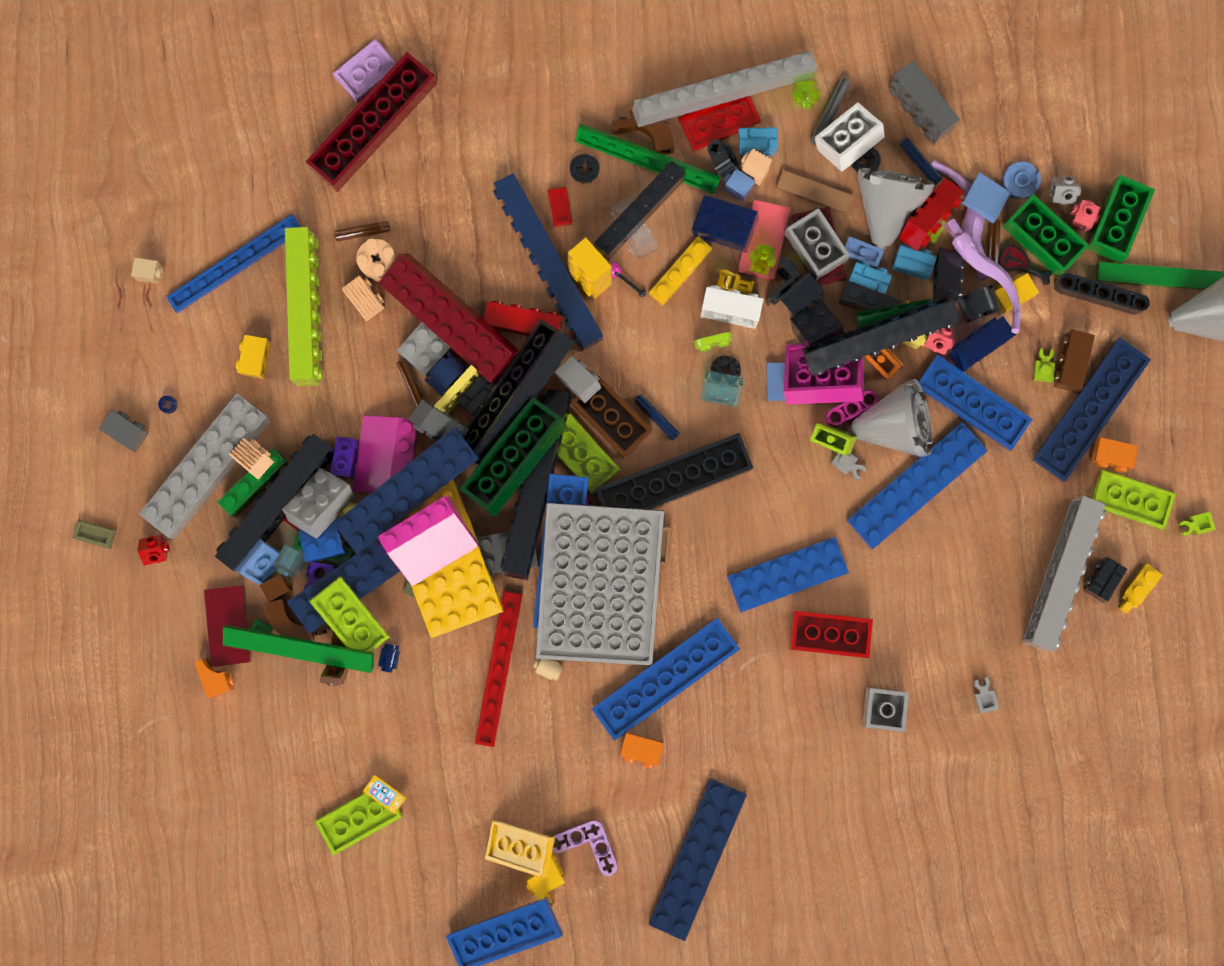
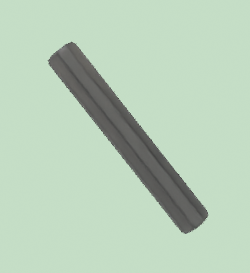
M841 78L810 140L813 145H816L815 137L831 124L850 85L848 79Z

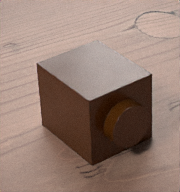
M278 574L259 585L268 602L276 601L293 591L291 588L293 586L292 581L284 574Z

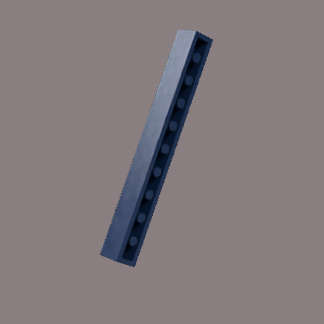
M514 173L493 183L495 188L493 193L497 201H502L504 206L501 208L506 217H511L513 222L510 224L514 232H519L522 237L519 241L524 249L528 248L530 252L528 257L532 265H537L539 268L538 276L542 282L546 281L548 285L546 290L549 296L556 299L557 304L555 306L559 314L563 313L567 319L564 323L569 331L573 330L575 334L573 339L577 347L581 346L583 350H586L603 341V335Z

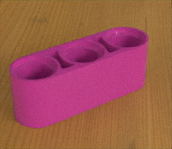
M868 390L864 392V396L872 398L871 405L866 404L864 401L844 402L831 409L825 416L826 424L838 427L861 415L878 402V395L874 391ZM848 405H853L856 408L854 414L848 412ZM837 414L839 422H833L830 419V415Z

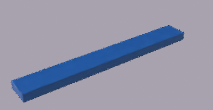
M293 214L289 215L166 296L167 300L176 313L181 312L285 243V228L301 227Z

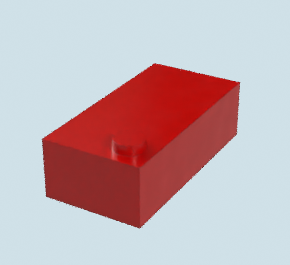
M793 611L790 650L869 658L873 619Z

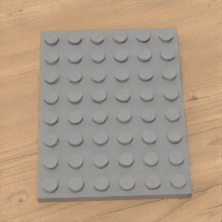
M547 503L536 659L652 665L664 520L663 510Z

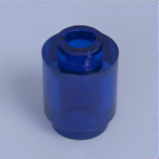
M384 643L378 661L381 671L392 673L393 669L397 670L400 656L399 646Z

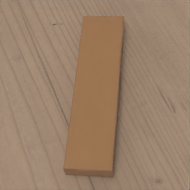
M785 170L782 171L776 189L844 214H847L854 196Z

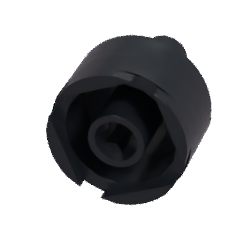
M993 285L986 286L962 296L961 299H957L962 316L967 323L983 317L982 313L986 316L1001 310V305Z

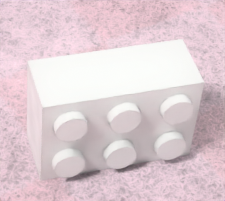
M857 102L815 137L817 150L843 172L881 141L885 134L883 123Z
M712 285L706 288L700 317L755 329L759 322L763 299L759 298L760 296L757 294L743 295L738 290L731 289L725 291L719 286Z

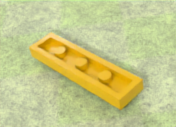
M697 237L651 289L649 294L664 306L712 251V247L700 237Z

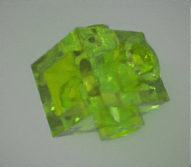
M796 82V90H793V102H796L797 106H801V109H812V106H816L817 101H820L821 98L820 89H817V82Z
M757 243L756 249H751L748 260L752 262L749 270L768 276L770 267L774 268L777 257L774 256L775 248Z

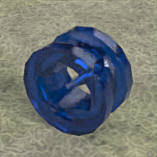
M163 396L158 401V407L162 412L171 414L176 411L178 403L170 396ZM165 401L172 402L170 409L164 408V405H166L164 404Z

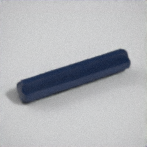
M909 138L904 139L900 143V147L930 181L934 182V185H937L942 180V177Z
M642 394L635 399V403L671 440H674L679 435V431Z

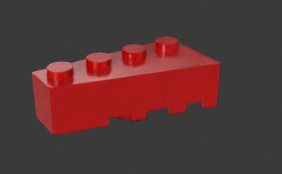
M945 178L932 193L931 198L928 197L922 207H919L915 212V215L909 218L899 239L917 252L922 246L926 247L932 239L930 237L932 233L936 235L942 227L940 223L943 220L946 222L953 213L951 210L959 207L963 201L961 196L964 191Z

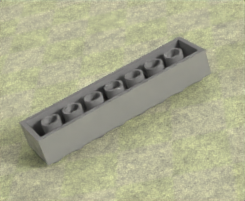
M236 393L139 515L168 538L176 539L236 465L237 461L230 456V452L235 449L243 438L249 441L252 439L256 440L271 419Z
M1085 496L1071 500L1022 640L1023 644L1042 651H1055L1060 646V634L1067 626L1068 620L1066 617L1074 606V601L1072 600L1074 594H1077L1079 591V580L1086 571L1087 565L1085 562L1087 557H1090L1092 554L1093 546L1091 545L1093 539H1096L1099 534L1098 525L1105 516L1106 510L1104 508L1106 504Z

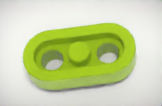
M731 332L695 340V349L700 350V352H706L711 350L713 346L718 345L719 348L729 346V342L732 341Z

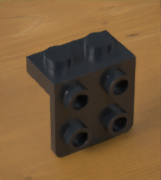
M784 258L779 263L777 272L785 283L768 296L766 300L767 306L771 303L776 305L780 301L779 298L798 282L800 274L792 260L789 261L787 258Z

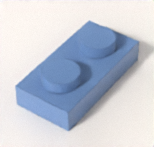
M850 236L845 245L846 250L850 254V259L857 262L865 261L871 265L870 267L877 269L884 253L883 249Z

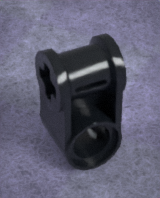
M717 139L709 143L707 150L714 164V169L719 176L724 178L735 170L739 163L730 145L723 144Z

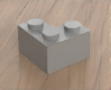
M571 356L555 373L568 391L586 403L601 388L598 382L599 377L593 371L589 372L586 369L587 366L580 359L576 361Z

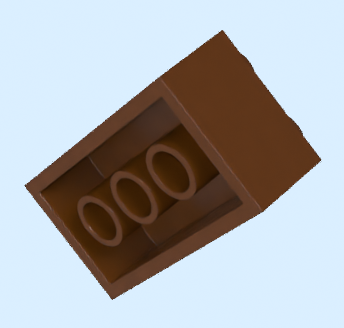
M598 376L601 388L586 403L576 396L571 401V405L623 459H626L652 434V430Z

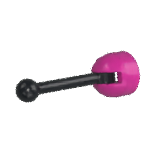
M615 261L611 264L612 278H621L636 290L640 297L646 295L645 290H640L621 274V267Z

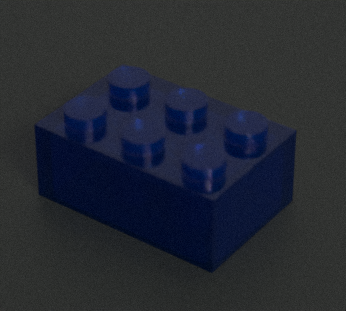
M704 195L691 230L694 237H700L701 239L747 253L759 220V214L756 210Z
M1004 316L999 319L994 317L984 326L966 337L967 341L964 338L955 344L948 357L958 369L964 372L1017 334L1011 332L1012 327Z

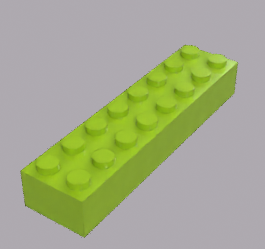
M308 227L285 228L289 377L297 386L320 385V380L323 379V371L319 365V361H322V350L319 349L322 335L321 331H318V323H321V314L318 312L320 294L317 293V286H320L319 275H316V268H319V258L316 256V249L319 248L318 238H315L314 233Z

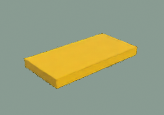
M492 820L485 859L541 878H547L554 837L499 820Z

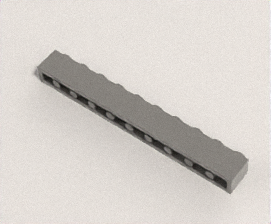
M808 51L634 100L632 111L638 127L813 78L818 67L812 52Z

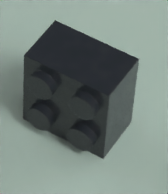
M824 301L790 318L793 333L804 347L844 333L843 325Z

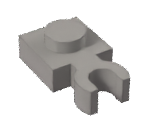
M838 453L831 462L833 466L845 475L849 471L852 472V476L856 480L861 478L856 473L858 469L863 472L867 470L863 465L855 464L858 458L852 454L843 455Z
M988 677L983 678V686L979 685L978 680L973 681L974 687L979 690V693L974 694L980 714L999 709L995 690H988L990 686Z

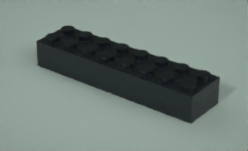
M542 319L535 326L466 426L469 431L464 438L480 458L475 462L476 464L482 461L532 397L537 399L538 394L548 383L551 375L560 366L561 361L571 350L575 342Z
M314 433L311 436H307L302 443L303 447L292 454L290 457L291 462L280 469L278 478L267 485L266 493L255 500L253 509L242 516L241 524L230 531L228 540L225 543L222 542L217 547L215 557L232 571H236L237 566L259 539L267 542L284 521L283 507L320 468L325 470L333 460L335 449Z
M737 433L596 488V493L601 506L653 510L748 473L754 467L741 435Z

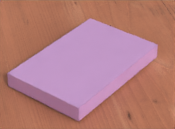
M374 39L337 69L333 76L358 103L376 86L396 62L381 44Z

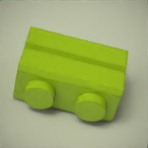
M820 422L816 424L810 441L840 454L849 455L852 452L857 436Z

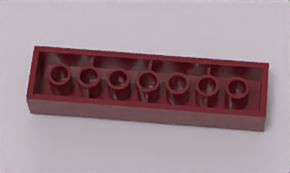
M406 52L305 161L309 168L338 193L438 84L435 75L410 53Z
M409 253L399 254L378 283L490 383L500 379L519 351Z

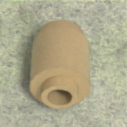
M536 659L533 665L536 668L535 673L549 680L554 679L556 681L563 669V666L553 659Z

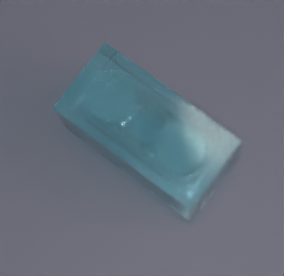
M706 371L700 400L738 407L744 378Z
M284 545L273 565L278 568L277 572L291 577L292 575L298 576L306 562L303 552L292 546Z

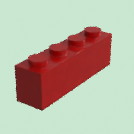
M497 300L487 302L484 320L494 329L524 336L531 334L540 319L558 330H561L562 316H559L557 312L548 311L547 314L540 312L541 310L537 308H529L527 310L522 309V306L517 304H511V306L503 305V302Z

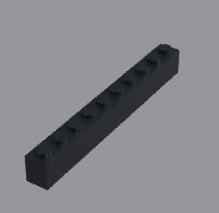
M547 389V393L543 395L541 403L562 417L565 423L567 422L572 401L570 392ZM564 431L526 477L524 484L520 485L519 495L521 497L520 501L516 502L514 513L516 517L515 521H512L510 524V532L512 533L510 539L506 541L505 551L507 553L506 557L502 558L500 569H502L503 574L507 577L528 581L546 508L549 476L551 473L554 474Z

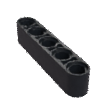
M1071 273L1061 275L1054 282V289L1060 294L1132 315L1142 313L1150 305L1149 298L1144 294ZM1061 281H1067L1068 287H1064ZM1080 285L1085 286L1086 293L1080 290ZM1098 290L1103 291L1104 298L1099 296ZM1117 296L1123 299V303L1118 302ZM1135 301L1141 304V308L1135 305Z

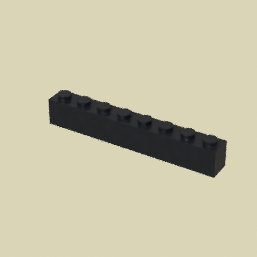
M948 295L802 348V353L811 375H820L830 368H840L844 363L859 361L863 356L869 354L876 355L883 349L895 348L899 346V343L911 342L924 334L931 335L938 329L953 327L960 320L955 302Z

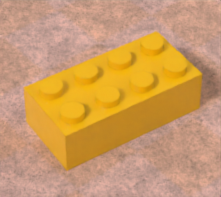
M584 238L568 252L569 275L574 282H580L583 286V292L588 297L592 296L596 299L612 285V266L587 238Z

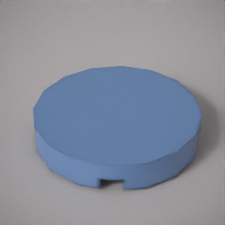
M1024 161L1016 162L1004 172L1002 178L1003 188L1011 192L1010 196L1019 200L1027 199L1039 189L1041 184L1040 173L1031 163Z

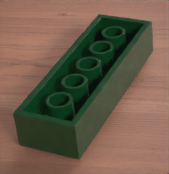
M532 397L459 489L468 498L495 517L565 430L567 424L562 417Z

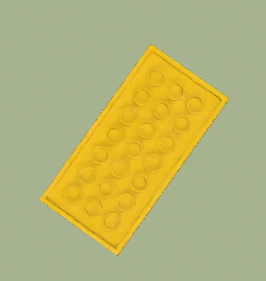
M455 479L396 524L398 525L442 497L450 496L478 543ZM480 546L417 584L411 585L431 638L504 611Z

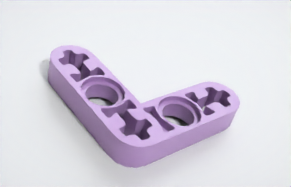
M591 820L552 836L555 843V838L561 841L565 839L563 835L567 834V839L571 844L567 846V842H564L559 849L557 846H554L552 848L553 852L561 853L590 842L601 873L605 876H612L617 871V862L600 821ZM592 824L600 827L597 834H594V832L587 833L589 838L585 839L583 827H586V831L591 829ZM573 831H579L582 834L580 841L574 842L571 839L570 835ZM599 842L605 843L607 845L606 852H597L596 845ZM610 853L611 857H607V859L614 866H612V871L608 872L607 869H603L605 866L604 858L600 861L599 857H605Z

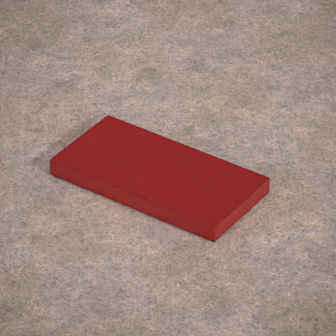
M750 96L690 112L679 117L678 122L694 153L708 147L709 143L714 139L721 141L737 134L739 128H750L761 123V119Z

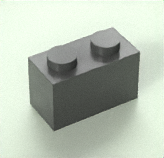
M111 410L99 429L129 450L136 452L149 434L144 430L145 426L138 421L131 422L128 420L130 416L121 410L119 412Z

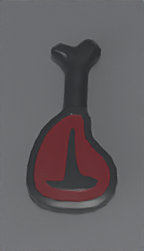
M1011 244L1007 245L999 255V265L1006 272L1014 270L1028 272L1040 278L1043 285L1050 283L1052 271L1045 272L1031 266L1028 256L1019 247Z

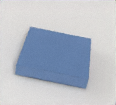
M979 172L964 197L962 204L994 223L1011 192Z
M259 539L235 570L251 581L261 585L269 579L286 556Z

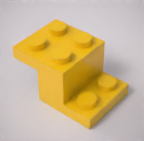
M553 851L547 878L529 874L526 887L531 895H535L536 900L547 897L554 911L555 906L548 892L564 884L566 876Z

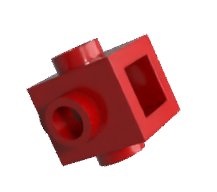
M162 534L139 539L137 552L145 566L167 561L170 546L168 541H165Z

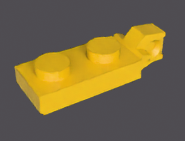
M1145 563L1123 591L1121 598L1124 601L1118 609L1123 613H1128L1132 607L1137 608L1141 605L1163 575L1148 563Z

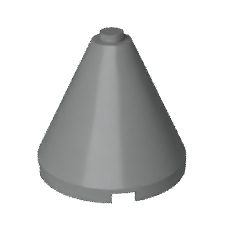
M870 168L858 169L857 180L871 240L875 247L886 249L887 246L892 245L904 229L909 218L915 215L918 208L922 206L933 192L934 182L927 180L926 184H922L920 177L881 169L872 171L869 174Z
M1224 277L1171 312L1172 316H1168L1169 326L1174 327L1175 331L1224 342Z
M916 379L905 381L854 419L851 425H849L850 434L857 436L856 440L919 457L929 456L932 449H927V444L933 443L932 426L926 399L922 400L918 393L923 392L920 383Z

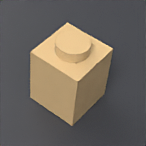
M134 258L131 276L137 281L159 284L160 278L163 277L164 273L162 265L155 260Z

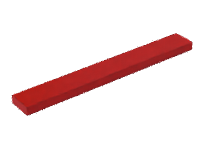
M503 590L501 604L504 611L499 613L475 740V744L495 746L523 596L521 593Z

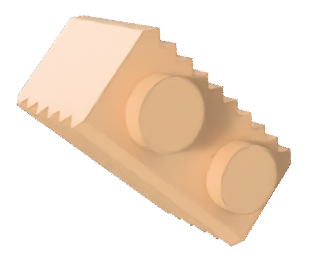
M752 149L750 153L746 152L740 168L742 173L753 179L760 186L769 171L772 159Z
M358 276L343 287L342 290L367 322L385 309L382 305L384 300L378 293L374 295L371 291L373 286L367 278L363 280L361 276Z
M243 438L235 449L230 452V456L257 479L274 462L269 458L271 454L263 447L261 448V445L254 439L249 441Z

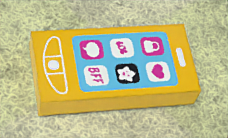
M376 774L363 790L364 793L393 814L398 811L407 798Z

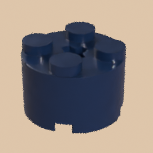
M450 352L447 353L448 359L443 357L430 371L431 378L428 379L426 377L424 380L441 396L453 386L467 369Z

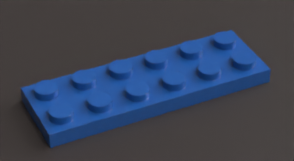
M936 355L918 381L925 394L1009 451H1012L1033 420L939 355Z
M836 537L729 575L727 579L741 613L849 572Z
M545 897L447 934L446 938L458 966H482L560 938L563 932L548 898Z

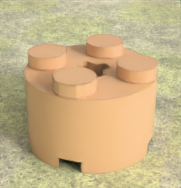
M380 239L367 240L357 252L359 268L368 279L376 282L382 279L397 258L392 247ZM378 258L381 259L380 262H379V261L374 262L375 259H378Z

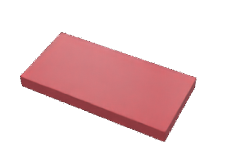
M757 200L753 201L737 273L770 281L775 280L790 212L789 207Z

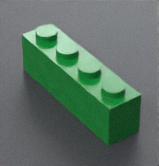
M274 448L269 451L271 454L269 458L274 462L259 479L248 472L217 502L230 516L236 518L266 489L271 481H274L279 476L278 472L280 469L290 463L279 451Z

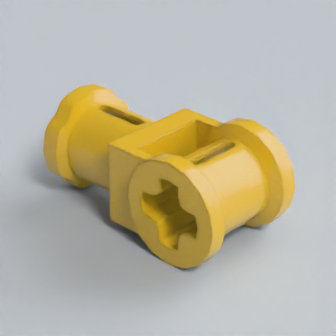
M719 270L720 276L715 286H719L725 291L731 289L738 290L746 295L752 292L754 281H745L740 279V275H736L731 271Z

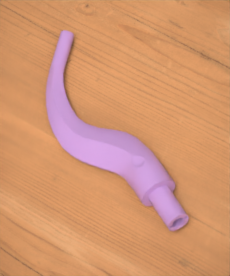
M933 160L931 163L933 168L952 178L964 191V196H966L971 184L954 170ZM967 207L961 230L963 233H969L979 252L985 255L980 242L985 218ZM975 269L979 281L990 277Z
M955 219L950 220L946 223L945 228L954 239L952 245L971 266L981 273L994 278L1003 286L1013 307L1011 332L1019 333L1021 305L1012 279L999 264L979 252L969 233H963Z

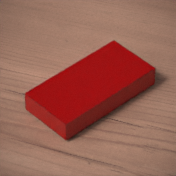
M566 187L548 190L554 228L573 225Z

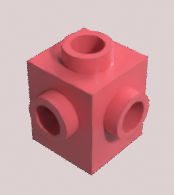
M1082 200L1078 205L1075 204L1070 213L1073 216L1069 225L1087 232L1098 222L1100 207L1090 200Z
M951 328L936 330L935 333L928 335L924 346L936 353L945 355L947 350L952 349L956 342V339H954L955 330Z

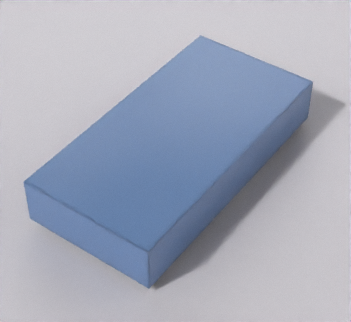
M767 363V401H786L783 392L785 363Z

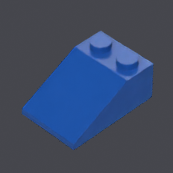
M338 516L317 539L299 528L305 562H317L347 554L343 535L334 525V522L339 519Z

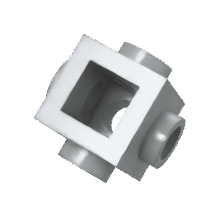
M1071 176L1053 177L1049 191L1052 202L1062 205L1075 204L1077 197L1081 193V186L1078 185L1076 178Z

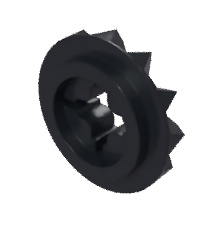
M872 147L851 164L857 174L860 168H870L869 174H871L872 171H876L879 168L881 158L878 151ZM862 156L865 159L871 158V160L868 162V165H866L865 163L859 164L863 159Z
M580 154L571 161L570 174L576 182L584 184L591 183L594 179H597L600 168L598 161L593 156ZM586 162L587 169H590V171H586L585 176H583L582 170L579 169L583 168Z
M723 355L713 361L710 372L712 378L718 384L731 385L740 377L741 367L733 356ZM729 363V370L732 373L727 372L722 377L723 370L720 367H725Z

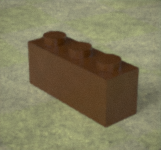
M1073 329L1064 335L1062 345H1064L1063 352L1058 357L1059 369L1054 374L1055 388L1075 393L1083 389L1095 335Z

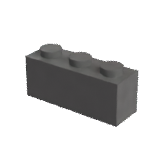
M423 399L409 417L414 423L413 427L421 433L426 431L425 434L433 440H436V438L439 440L454 427L459 430L463 437L469 431L458 420Z

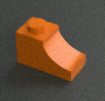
M207 659L194 662L207 699L234 690V678L228 671H216L210 666Z

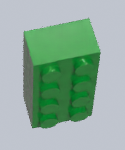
M1122 175L1113 180L1099 213L1100 218L1088 240L1090 246L1087 250L1118 263L1128 258L1155 189Z
M1034 194L1002 226L1048 270H1051L1057 278L1090 246Z

